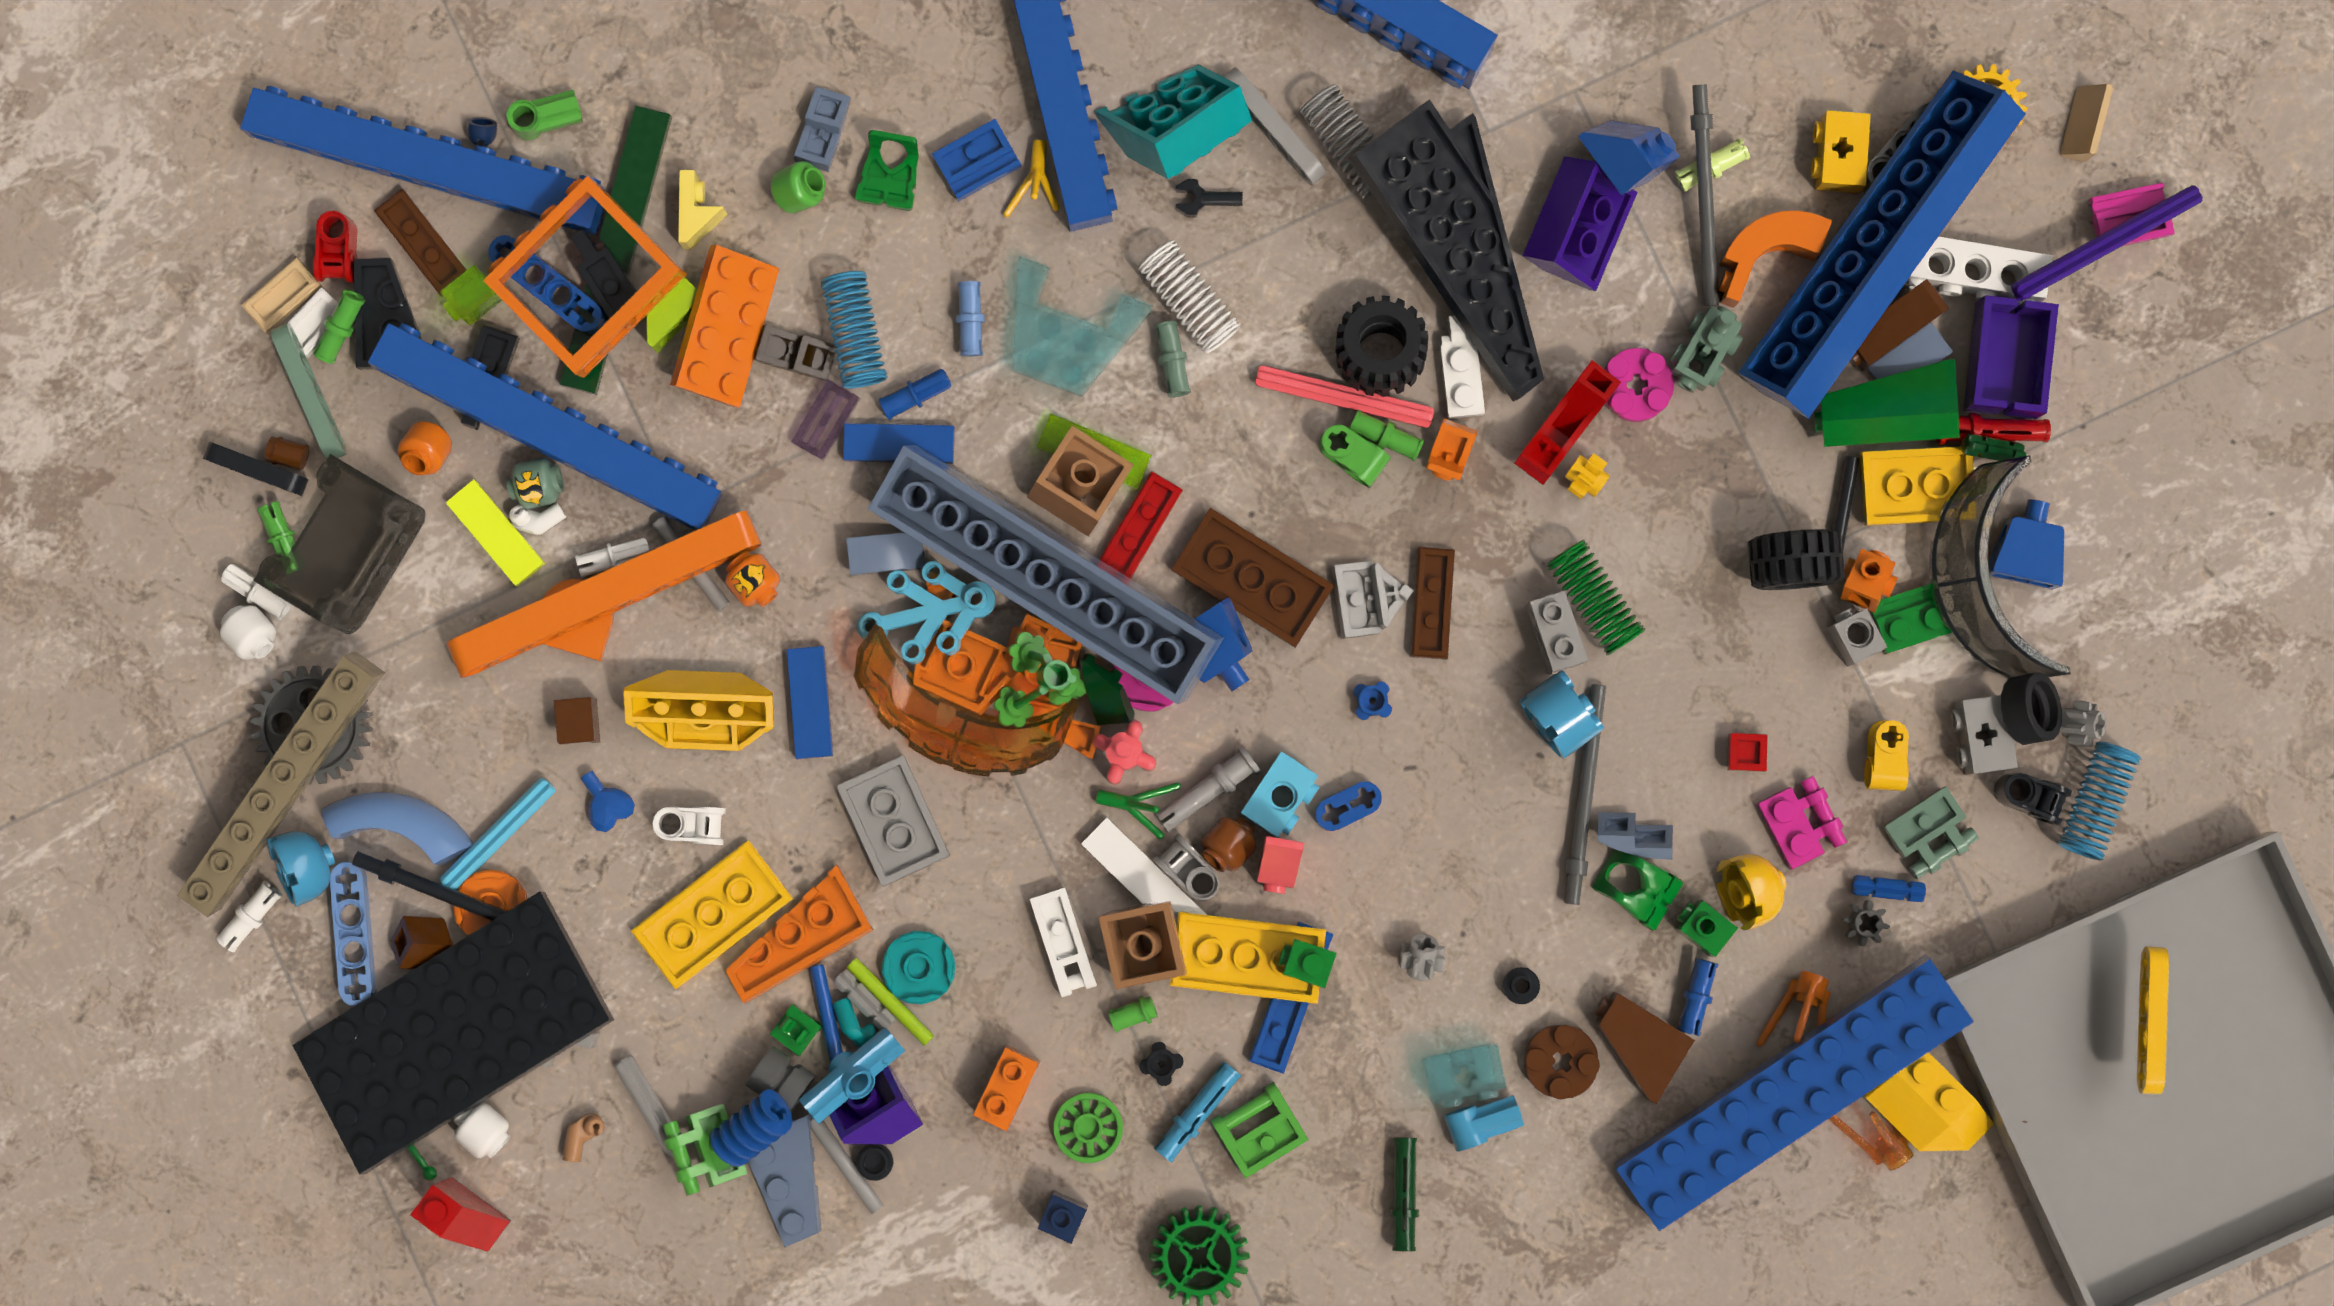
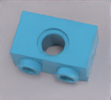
M1281 751L1240 814L1276 838L1279 837L1281 832L1288 836L1300 818L1294 812L1301 802L1308 805L1320 787L1314 783L1318 775ZM1280 786L1287 787L1293 796L1291 804L1284 808L1276 806L1271 797L1273 790Z

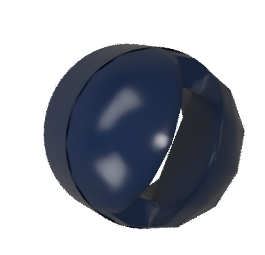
M479 117L468 119L467 133L470 141L474 145H478V140H484V146L492 144L497 134V122L492 119Z

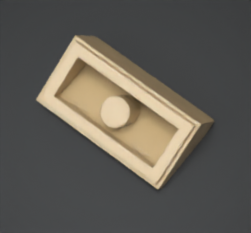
M2099 84L2077 88L2060 150L2062 157L2085 163L2097 153L2113 91L2112 85Z

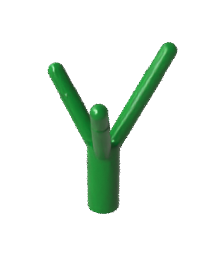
M1174 783L1131 796L1099 789L1096 804L1127 810L1157 838L1163 839L1164 833L1138 811L1157 813L1159 807L1139 801L1181 789V784Z

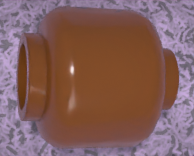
M1228 817L1220 818L1202 838L1201 845L1203 851L1201 854L1211 867L1219 872L1238 870L1256 849V843L1252 836L1254 829L1247 821L1239 817L1236 820Z

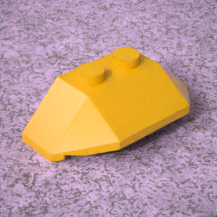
M666 670L624 687L625 723L633 728H638L647 737L665 748L740 751L758 739L762 734L774 728L773 692L742 673Z
M1929 1052L1864 1095V1098L1917 1151L1969 1150L1994 1125L1978 1101Z

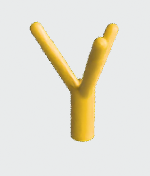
M1033 141L1030 172L1003 212L1004 217L1011 215L1030 185V197L1033 200L1037 199L1040 182L1054 211L1059 210L1060 207L1045 174L1046 141Z

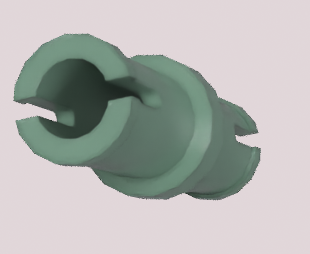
M1165 321L1154 326L1161 356L1158 357L1159 366L1164 368L1168 397L1170 398L1181 397L1191 393L1185 368V362L1188 359L1186 352L1182 351L1177 321Z

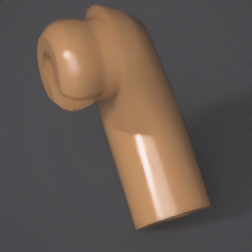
M594 1113L585 1114L567 1127L562 1160L581 1162L583 1143L595 1136H599L604 1130V1122L599 1115Z

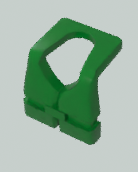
M870 130L868 133L870 149L861 173L862 181L857 186L855 199L860 203L877 206L885 203L888 208L911 211L915 198L913 189H916L919 157L917 139L911 136ZM883 141L898 142L904 146L908 153L904 161L893 169H889L882 159L880 148Z
M1614 849L1594 881L1592 888L1596 892L1617 902L1633 918L1640 920L1639 923L1647 929L1654 931L1668 910L1667 905L1672 904L1683 886V881L1637 855ZM1619 864L1636 867L1640 875L1641 888L1629 893L1620 892L1609 882L1611 870Z

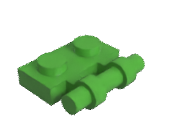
M724 1103L686 1116L690 1129L686 1133L681 1134L677 1120L662 1125L667 1137L664 1140L667 1151L671 1150L678 1170L674 1172L678 1183L682 1182L686 1196L701 1191L696 1179L699 1175L705 1174L709 1187H713L747 1174L745 1165L740 1167L729 1165L716 1155L711 1146V1132L715 1128L720 1127L722 1122L729 1120ZM691 1142H694L701 1163L693 1166L685 1146Z

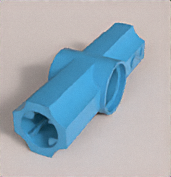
M884 1027L856 1052L846 1051L837 1055L829 1065V1074L803 1095L799 1101L819 1124L849 1098L857 1100L867 1096L875 1085V1076L905 1052V1050L887 1028Z

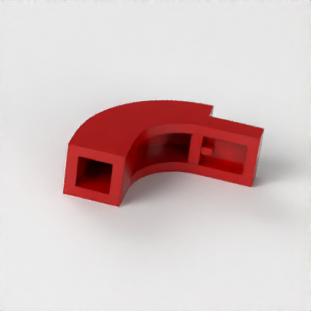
M1591 360L1514 464L1544 485L1617 389L1621 381Z

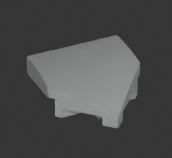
M1370 561L1330 567L1332 582L1335 585L1334 595L1341 639L1381 633L1383 629L1390 625L1394 615L1413 592L1406 584L1402 585L1383 570L1382 565L1378 562L1372 564Z

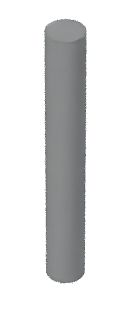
M661 517L653 523L652 526L666 544L680 538L665 517ZM707 572L693 577L719 612L730 605L729 600Z
M815 1119L811 1120V1130L871 1214L884 1206L865 1178L859 1173L857 1167L825 1122L822 1121L818 1124Z

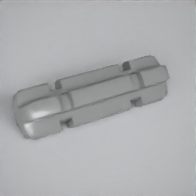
M848 969L843 970L834 979V985L842 993L846 992L848 994L847 998L867 1018L870 1016L873 1019L872 1023L880 1031L884 1027L888 1028L896 1018L887 1008L883 1009L880 1006L882 1003L862 983L859 984L856 981L857 978Z

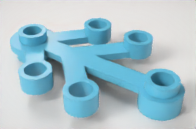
M930 561L922 569L923 578L929 584H940L958 596L941 600L913 583L905 572L895 570L887 577L889 589L896 594L908 596L922 606L881 616L876 612L865 613L858 620L857 631L864 640L869 642L872 632L866 631V624L871 620H875L878 633L883 641L887 637L889 630L924 622L915 638L905 642L901 648V655L907 662L918 664L925 658V650L948 615L960 613L950 631L942 632L936 640V645L942 653L954 655L959 651L960 641L974 619L983 618L994 609L996 596L993 589L980 581L966 585L948 574L940 563ZM932 568H939V576L935 579H929V571ZM897 577H904L903 586L894 588V580ZM977 593L982 594V601L978 605H972V596ZM876 634L872 640L873 644L879 643ZM948 637L954 638V645L950 649H944V640ZM913 646H917L919 648L918 655L914 658H909L908 650Z

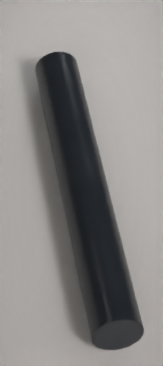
M1845 456L1832 530L1841 533L1843 550L1860 461L1859 458Z

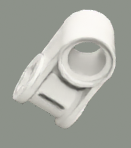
M666 807L659 810L654 816L653 829L656 835L665 840L685 841L691 844L724 845V839L720 838L722 815L726 814V808ZM674 813L679 817L681 825L676 833L669 835L664 832L661 823L666 815ZM708 817H709V832H708V835H707V824H708Z

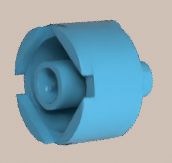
M1560 670L1525 695L1519 701V704L1530 721L1533 719L1538 727V733L1560 758L1565 759L1598 735L1604 729V726L1594 714L1596 710L1583 693L1578 696L1573 690L1575 686L1563 670Z

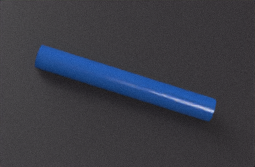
M823 964L809 968L831 1063L837 1055L843 1053Z

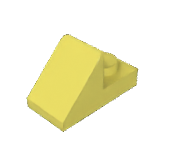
M680 170L678 242L686 250H691L727 216L724 207L699 206V203H705V182L699 181V176L695 170Z

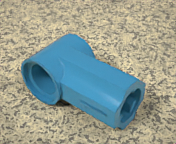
M1514 1095L1478 1107L1476 1105L1468 1106L1444 1115L1456 1152L1476 1147L1487 1142V1138L1524 1126Z

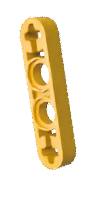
M2145 946L2141 954L2137 1049V1087L2141 1094L2160 1095L2165 1086L2169 956L2165 947Z

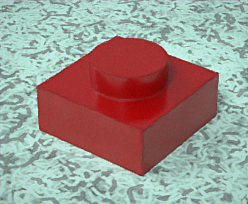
M1729 733L1727 770L1766 772L1768 734Z

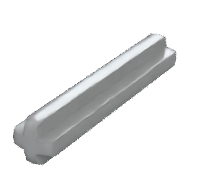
M628 1056L616 1063L614 1066L615 1070L665 1154L671 1158L673 1157L671 1150L667 1151L664 1143L667 1137L662 1125L672 1121L632 1056Z

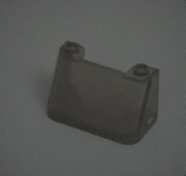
M330 454L326 462L317 471V487L325 495L288 556L276 553L266 557L261 562L259 572L253 581L317 621L345 634H352L363 625L421 530L425 522L426 513L421 506ZM294 563L295 569L291 570L290 566Z

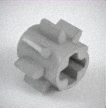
M2074 700L2073 709L2065 708L2062 711L2060 732L2064 736H2069L2068 743L2092 747L2093 739H2101L2106 729V717L2102 711H2097V704Z
M1419 934L1413 936L1410 944L1403 942L1401 945L1400 968L1407 969V974L1415 980H1429L1433 977L1434 971L1443 972L1445 947L1438 946V941L1430 935Z

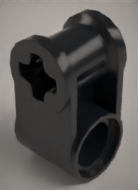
M2023 773L2003 775L1994 786V794L1999 803L2026 813L2034 819L2060 826L2062 821L2059 816L2064 801L2072 793V790L2062 785L2040 780ZM2014 780L2019 782L2022 787V794L2017 800L2013 799L2009 792V786Z

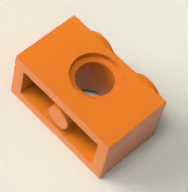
M1007 1045L973 1116L1007 1131L1041 1061Z

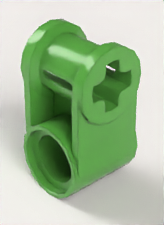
M1344 425L1329 427L1320 439L1319 448L1321 453L1342 468L1350 477L1368 488H1371L1391 459L1380 447L1362 438ZM1338 434L1344 437L1342 444L1346 448L1339 447L1336 451L1330 448L1332 441L1328 437L1335 438Z

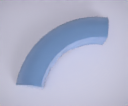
M389 792L362 793L337 800L321 809L322 818L332 839H345L362 831L385 829L401 834L416 843L429 856L433 864L437 865L446 864L466 852L474 844L468 834L448 814L421 799L408 795Z

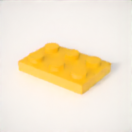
M1962 447L1861 452L1860 468L1864 526L1939 522L1942 512L1954 491L1974 471L1973 456L1963 454ZM1974 474L1955 495L1943 522L1974 521L1977 519Z

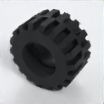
M1382 295V301H1375L1374 296L1366 298V305H1362L1358 301L1352 305V313L1346 311L1343 315L1342 324H1339L1337 329L1336 363L1338 369L1342 368V377L1345 381L1352 379V387L1357 391L1364 387L1366 388V395L1373 396L1374 391H1381V397H1387L1390 390L1394 389L1396 394L1404 391L1406 383L1411 387L1416 382L1417 374H1422L1427 358L1428 331H1425L1426 323L1422 317L1417 318V310L1413 306H1410L1408 309L1404 308V300L1397 298L1396 303L1390 302V296ZM1386 333L1397 338L1402 344L1403 350L1391 359L1378 360L1368 356L1362 350L1360 344L1366 337L1372 334Z
M1809 529L1777 532L1756 536L1748 541L1751 586L1760 590L1801 589L1831 585L1845 579L1841 533L1834 530Z

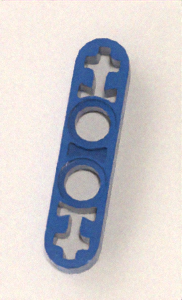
M505 235L496 237L491 242L488 250L492 263L498 258L504 257L500 253L502 248L506 247L512 252L515 249L513 244L516 239ZM535 254L511 276L514 281L575 329L586 335H594L607 322V315L597 302ZM539 265L543 271L542 278L535 284H528L525 278L527 270L531 266ZM562 286L567 287L570 292L568 301L563 305H555L552 299L554 291ZM577 305L589 313L593 312L592 316L595 320L592 324L585 322V319L574 311Z

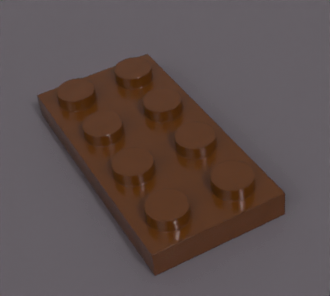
M1209 508L1171 569L1172 572L1220 602L1229 597L1236 612L1294 648L1297 647L1335 586L1212 508Z

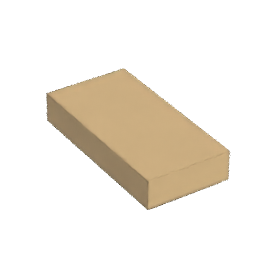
M295 258L241 306L260 328L269 334L271 329L280 325L323 286L315 280L305 265L298 258Z

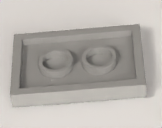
M904 755L836 786L882 887L950 856Z

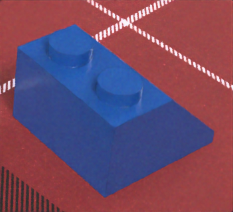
M1610 120L1584 131L1578 136L1621 195L1649 183L1680 158V155L1675 150L1676 144L1667 133L1662 132L1659 127Z

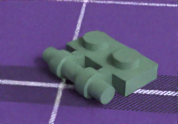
M1947 786L1940 788L1882 826L1902 858L1909 856L1915 851L1918 854L1920 860L1909 867L1916 879H1919L1928 872L1930 874L1935 873L1941 869L1940 864L1954 855L1961 856L1969 851V845L1979 840L1977 833L1972 827L1961 834L1955 827L1956 824L1967 817ZM1943 833L1947 838V843L1932 852L1927 843Z

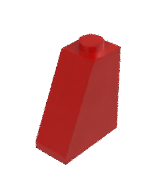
M453 1177L432 1184L410 1214L411 1217L442 1239L487 1252L511 1222L510 1219Z

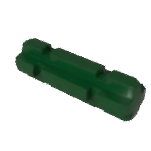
M1968 433L1965 439L1962 438L1960 441L1963 454L1974 457L1978 456L1979 458L2001 461L2023 457L2027 454L2024 452L2025 446L2022 443L2009 442L2003 439ZM2019 460L2009 461L2006 463L2016 464Z

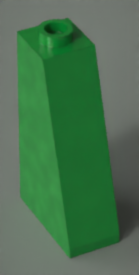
M1955 359L1944 360L1827 393L1821 400L1822 410L1814 411L1816 432H1823L1824 447L1960 438Z

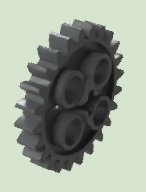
M313 665L310 674H308L305 666H298L296 677L291 671H284V683L278 679H271L270 683L274 691H260L266 702L265 704L253 705L257 711L261 712V717L250 719L251 723L260 726V731L251 734V738L262 739L263 743L256 748V752L269 753L264 761L265 765H268L290 733V731L285 733L281 730L279 726L281 716L285 713L290 715L293 720V728L308 707V693L313 689L319 691L333 671V668H328L322 676L320 666ZM361 709L358 711L316 772L315 777L319 784L327 783V773L334 780L340 779V767L347 772L354 770L350 762L351 758L363 760V755L357 749L359 746H370L371 744L362 736L363 733L373 731V728L364 725L363 721L373 716L372 712H362ZM313 776V778L311 779V781L309 782L308 785H311V784H312L313 779H314V776Z

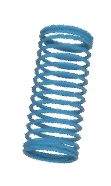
M864 271L841 272L827 276L820 282L822 290L826 291L823 297L827 299L825 305L829 307L826 312L831 315L828 321L832 323L830 329L834 331L831 336L836 339L833 345L837 347L834 352L839 355L836 360L840 363L838 369L842 371L839 376L843 378L841 380L843 388L870 386L883 382L888 378L885 369H874L883 366L885 362L873 361L880 359L883 354L872 353L880 350V345H870L878 342L880 338L869 337L877 334L878 330L868 329L877 324L875 321H866L874 318L875 314L865 313L872 310L873 306L863 305L872 300L870 297H862L870 292L868 289H860L869 284L866 281L867 274ZM853 278V279H850V280H845V281L836 282V281L843 280V279ZM830 292H843L832 297L827 296ZM832 300H845L836 304H829ZM834 308H846L837 312H830ZM835 316H848L839 320H832ZM837 324H850L841 328H833ZM839 332H851L843 336H835ZM857 339L844 344H837L840 340ZM859 347L846 352L838 351L842 348ZM861 355L848 360H840L844 356ZM862 363L849 368H842L845 364ZM864 371L850 376L843 375L847 372Z
M2098 741L2095 742V750L2092 751L2096 757L2089 758L2092 764L2086 766L2089 772L2083 774L2085 779H2087L2081 781V785L2084 788L2077 789L2080 795L2076 796L2075 800L2078 803L2072 804L2075 811L2068 812L2071 818L2066 820L2069 826L2063 828L2066 834L2060 835L2057 843L2062 848L2073 853L2102 861L2105 854L2096 848L2107 850L2105 845L2079 837L2068 830L2081 832L2104 842H2111L2110 839L2081 829L2071 822L2083 824L2097 831L2112 835L2114 834L2112 830L2081 820L2075 815L2086 816L2111 827L2116 826L2114 822L2086 813L2077 807L2088 808L2113 819H2119V816L2107 810L2088 805L2080 799L2090 800L2115 811L2123 810L2112 803L2090 797L2082 791L2095 793L2121 804H2124L2125 801L2112 794L2095 790L2085 783L2097 785L2113 793L2127 796L2128 793L2126 791L2097 782L2089 776L2099 777L2124 788H2131L2130 784L2099 774L2091 768L2101 769L2131 781L2134 780L2133 776L2102 766L2094 760L2106 762L2132 773H2136L2137 770L2124 763L2104 758L2096 752L2134 765H2139L2142 759L2140 755L2128 749Z

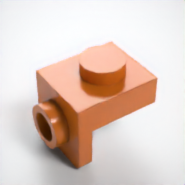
M1443 418L1426 468L1432 470L1431 473L1440 479L1447 481L1452 480V478L1460 480L1478 430Z

